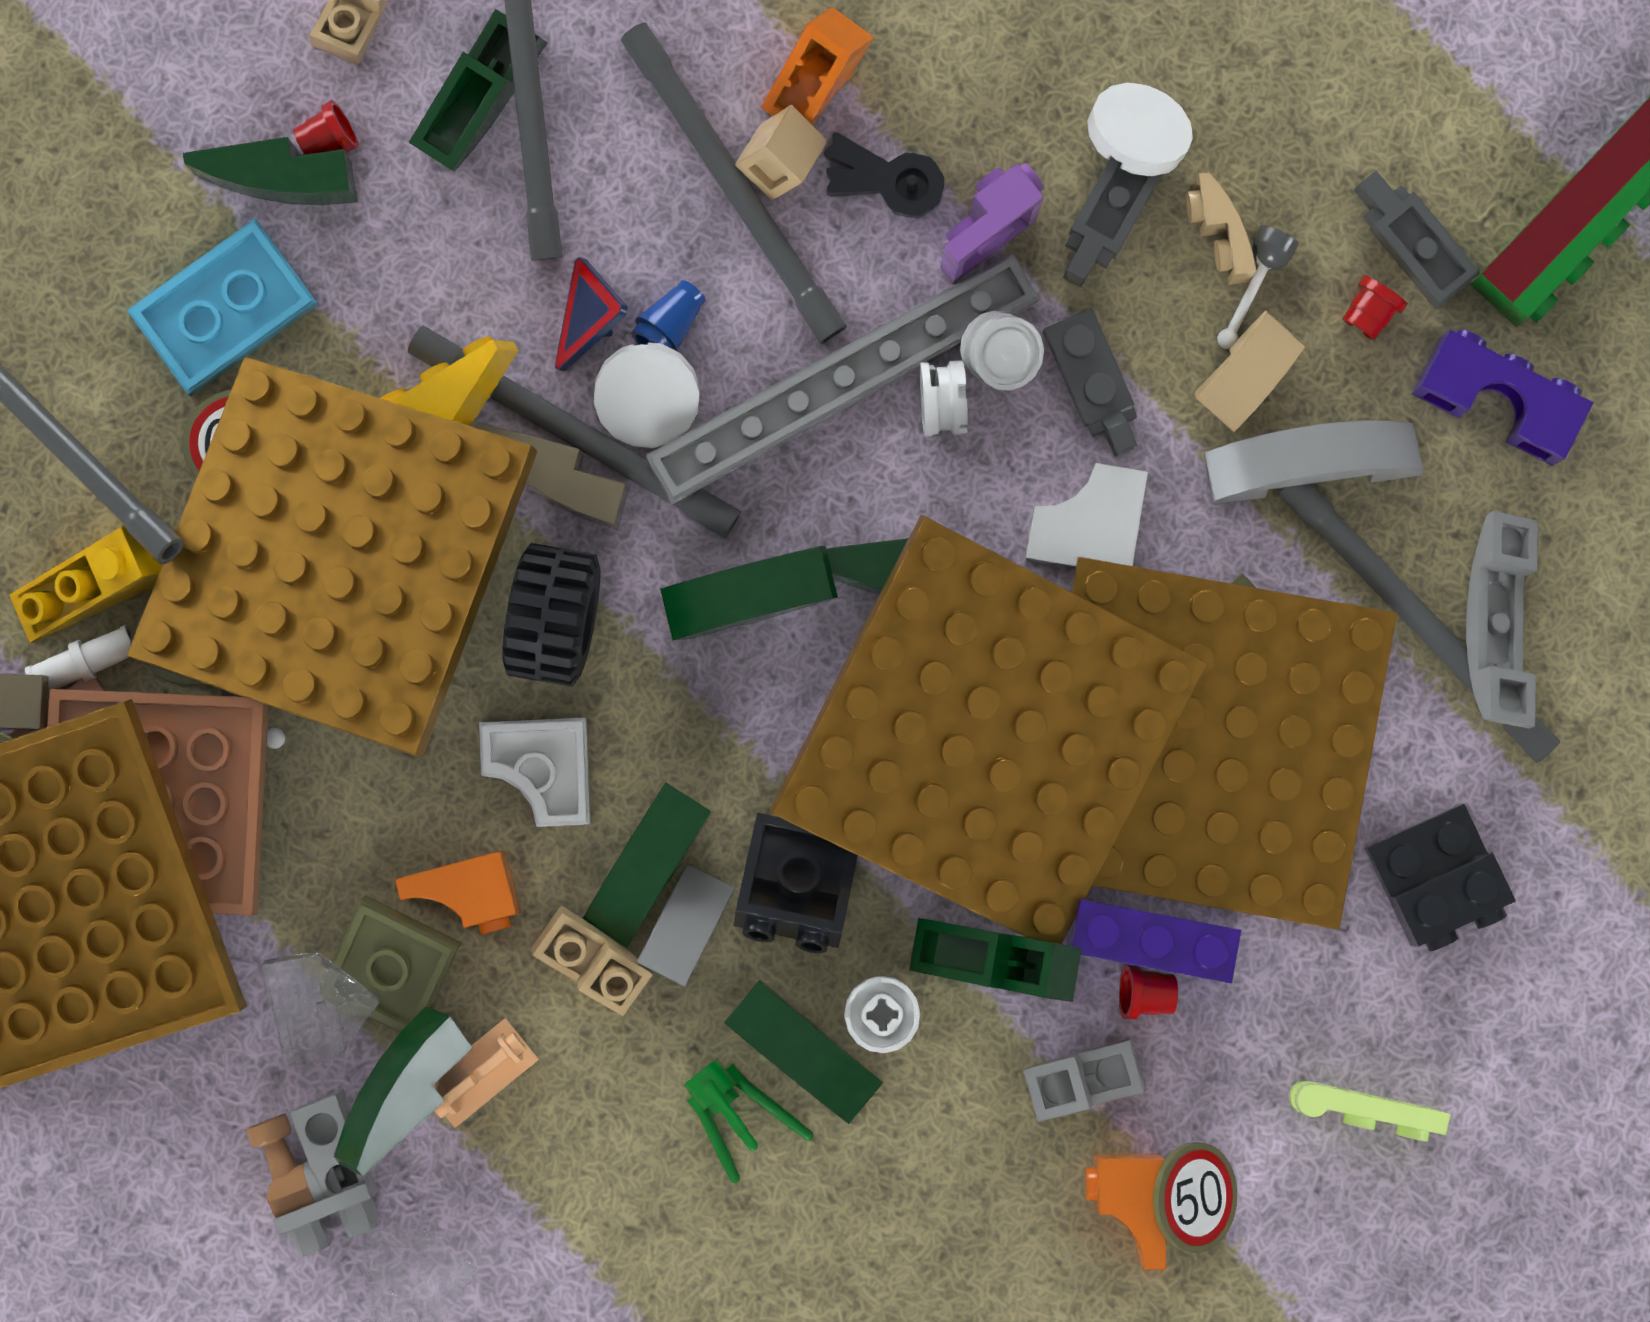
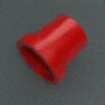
M333 100L321 106L322 112L307 119L305 123L293 129L295 139L304 155L341 149L350 152L359 147L358 139L348 118Z
M1364 275L1358 283L1361 289L1351 302L1342 320L1350 326L1355 325L1363 331L1364 336L1375 341L1395 313L1402 314L1408 303L1382 283Z
M1125 965L1123 967L1119 986V1010L1123 1019L1136 1020L1140 1014H1174L1178 1003V982L1174 974L1141 971L1140 967L1136 965Z

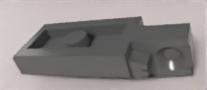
M1111 156L1069 232L1070 237L1065 246L1076 253L1065 271L1064 279L1082 287L1095 263L1107 269L1112 258L1115 259L1161 175L1145 176L1131 174L1121 169L1122 162L1115 160Z
M1377 171L1368 176L1354 189V192L1370 210L1363 216L1366 223L1370 226V231L1435 309L1444 304L1480 274V270L1415 192L1409 194L1402 186L1393 191Z
M1093 308L1044 328L1043 334L1084 427H1088L1092 437L1104 432L1115 457L1134 450L1137 443L1128 424L1129 421L1137 418L1133 407L1134 402Z

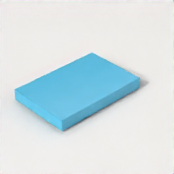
M255 218L129 308L127 312L186 393L191 397L319 304Z

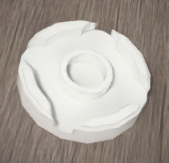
M1123 83L1110 86L1099 94L1087 120L1089 137L1097 151L1107 160L1112 156L1115 160L1122 162L1120 168L1131 174L1156 176L1171 172L1184 159L1193 139L1191 122L1183 108L1166 93L1148 85Z
M648 342V345L640 344L636 346L631 344L621 347L607 358L602 365L595 381L594 406L600 423L614 438L634 447L655 448L666 445L689 430L698 413L700 389L694 368L681 353L660 343Z

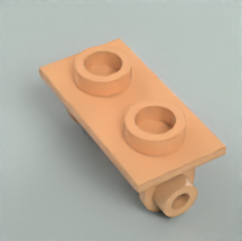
M507 1018L503 1019L471 1045L473 1049L433 1085L444 1100L434 1112L440 1118L445 1116L454 1128L539 1060Z

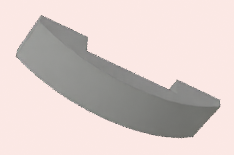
M1349 421L1293 428L1237 441L1204 454L1213 505L1266 498L1269 489L1369 476L1370 483L1422 476L1424 473L1413 423L1400 421Z
M1492 511L1487 513L1479 536L1469 582L1466 643L1470 678L1483 720L1529 729L1535 727L1536 674L1523 672L1524 576L1537 572L1538 521Z

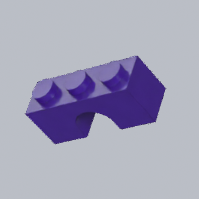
M1460 329L1456 333L1449 330L1440 337L1411 393L1412 395L1459 418L1470 410L1480 391L1492 390L1499 392L1511 402L1515 413L1514 425L1505 441L1506 443L1551 466L1566 458L1594 403L1580 396L1582 390L1578 386L1560 378H1553L1551 381L1533 372L1534 365L1517 355L1505 354L1504 357L1486 348L1487 342L1482 337L1470 331Z
M1080 899L1076 918L1069 929L1067 945L1082 948L1081 955L1232 984L1241 930Z

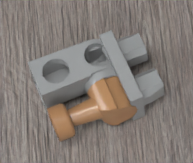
M344 1089L302 1105L290 1112L308 1160L297 1165L284 1140L292 1132L286 1113L245 1129L251 1146L253 1148L263 1147L273 1180L267 1191V1202L275 1217L273 1221L279 1235L286 1232L289 1233L290 1239L301 1257L320 1251L332 1243L322 1219L326 1216L339 1212L349 1238L370 1231L379 1225L376 1205L373 1200V1196L378 1192V1188L371 1170L362 1177L340 1165L334 1158L343 1126L350 1113Z

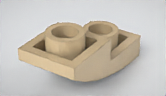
M329 0L309 35L311 46L359 66L389 0Z
M1209 172L1200 173L1192 185L1193 191L1186 192V211L1189 223L1198 222L1200 237L1221 234V240H1215L1214 255L1218 272H1227L1228 285L1250 282L1257 271L1251 245L1241 218L1232 201Z
M1265 310L1229 348L1231 355L1194 392L1195 397L1235 432L1275 388L1301 354L1305 345Z
M563 906L559 907L531 947L533 957L576 981L578 991L621 1016H624L653 975L651 969L637 963L638 958Z

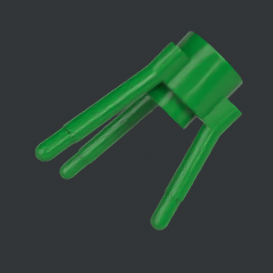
M715 1059L683 1085L692 1096L687 1102L699 1116L715 1152L732 1183H738L740 1175L709 1110L714 1116L721 1112L750 1151H755L758 1148L757 1141L730 1105L740 1096L733 1087H738L807 1141L813 1139L814 1135L811 1130L748 1081L734 1063L725 1069L721 1062Z

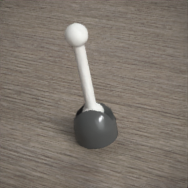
M1260 226L1252 245L1253 257L1258 264L1257 272L1253 276L1228 328L1221 330L1218 334L1217 342L1220 347L1229 349L1238 340L1237 331L1268 269L1281 268L1292 259L1299 245L1296 239L1273 227Z

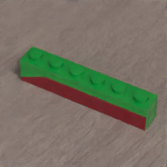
M1650 96L1470 284L1515 327L1529 317L1537 323L1559 300L1552 292L1564 280L1573 285L1595 263L1588 256L1600 242L1608 248L1631 225L1624 217L1632 208L1637 205L1640 209L1645 210L1650 205Z

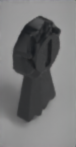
M837 132L833 133V145L824 151V157L852 170L832 167L826 169L827 178L830 180L827 186L828 196L880 193L893 214L917 219L934 210L940 204L945 179L938 165L931 157L906 152L887 162Z

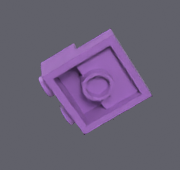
M1017 163L1005 173L998 167L982 178L975 186L978 193L972 199L973 204L970 216L955 225L945 236L949 242L943 247L940 268L952 284L1036 222L1044 198L1040 191L1044 187L1038 175L1028 164L1024 163L1019 166Z

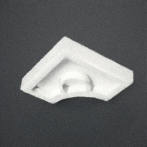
M1095 463L1088 483L1075 497L1057 505L1034 506L1025 560L1075 568L1077 557H1084L1133 566L1148 472Z
M587 718L479 722L481 776L503 779L518 788L532 806L536 827L591 824Z

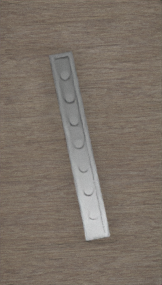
M1011 254L647 454L646 460L671 504H674L919 369L920 363H929L961 345L962 335L969 323L980 314L995 310L1015 315L1037 303L1039 297L1014 254Z

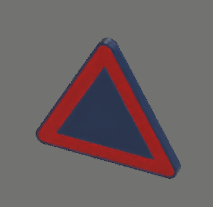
M578 257L574 262L556 355L555 368L561 371H566L602 337L612 336V328L626 316L628 310L626 303L590 262L581 257Z

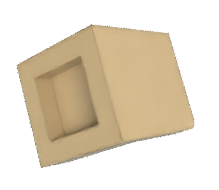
M791 104L760 124L735 163V166L772 201L803 183L825 147L826 139Z

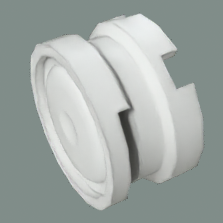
M993 310L980 314L969 323L962 335L960 354L964 366L971 376L995 389L1011 391L1025 386L1036 376L1042 365L1044 347L1041 335L1031 323L1009 312Z
M963 360L949 361L947 367H936V369L933 365H929L928 362L920 363V395L924 437H932L935 434H939V431H951L953 436L967 435L965 425H968V408Z
M876 976L865 979L853 988L846 1000L844 1017L848 1032L857 1044L872 1052L887 1053L899 1050L911 1041L919 1026L920 1010L916 997L906 984L893 977Z

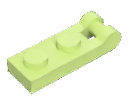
M1311 1081L1297 1082L1291 1087L1289 1092L1291 1106L1309 1117H1318L1327 1110L1344 1113L1342 1123L1375 1130L1376 1121L1396 1124V1135L1428 1142L1430 1132L1447 1135L1451 1114L1439 1109Z

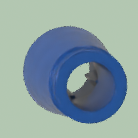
M681 280L676 287L635 319L637 326L631 332L633 339L638 345H648V342L660 343L678 351L700 311V307L706 301L704 295L693 284Z

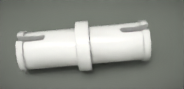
M125 624L115 631L83 644L80 640H76L68 644L69 650L33 666L25 667L26 675L49 676L48 693L50 689L62 688L80 679L88 682L97 678V672L130 658L127 654L132 644L133 636Z

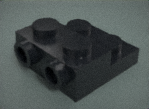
M1459 804L1365 848L1410 946L1419 947L1426 944L1429 951L1443 948L1459 939L1455 931L1456 929L1473 921L1478 929L1497 923L1508 916L1504 907L1516 902L1493 852H1487L1465 804Z
M757 813L733 926L743 928L742 933L745 937L758 942H772L775 935L796 939L795 945L799 949L810 953H825L828 946L839 948L858 855L780 817Z

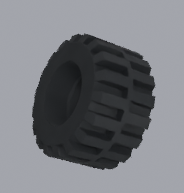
M536 543L529 544L523 552L514 575L504 625L502 659L507 676L573 687L580 678L591 644L599 599L601 570L596 554Z

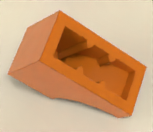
M829 8L807 24L760 108L774 116L792 104L814 126L836 93L853 75L874 37L835 8Z
M506 851L490 853L395 879L400 900L424 898L438 901L451 908L461 917L463 928L478 925L480 935L512 927L509 916L521 913Z
M1094 1154V1168H1085L1084 1170L1085 1200L1095 1201V1210L1099 1215H1112L1128 1227L1137 1247L1139 1264L1144 1270H1166V1239L1159 1230L1153 1207L1154 1185L1164 1158L1159 1154Z

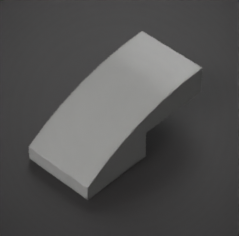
M687 864L637 963L685 987L735 887Z
M1132 1038L1024 1069L1038 1122L1088 1110L1094 1105L1142 1094L1147 1090Z

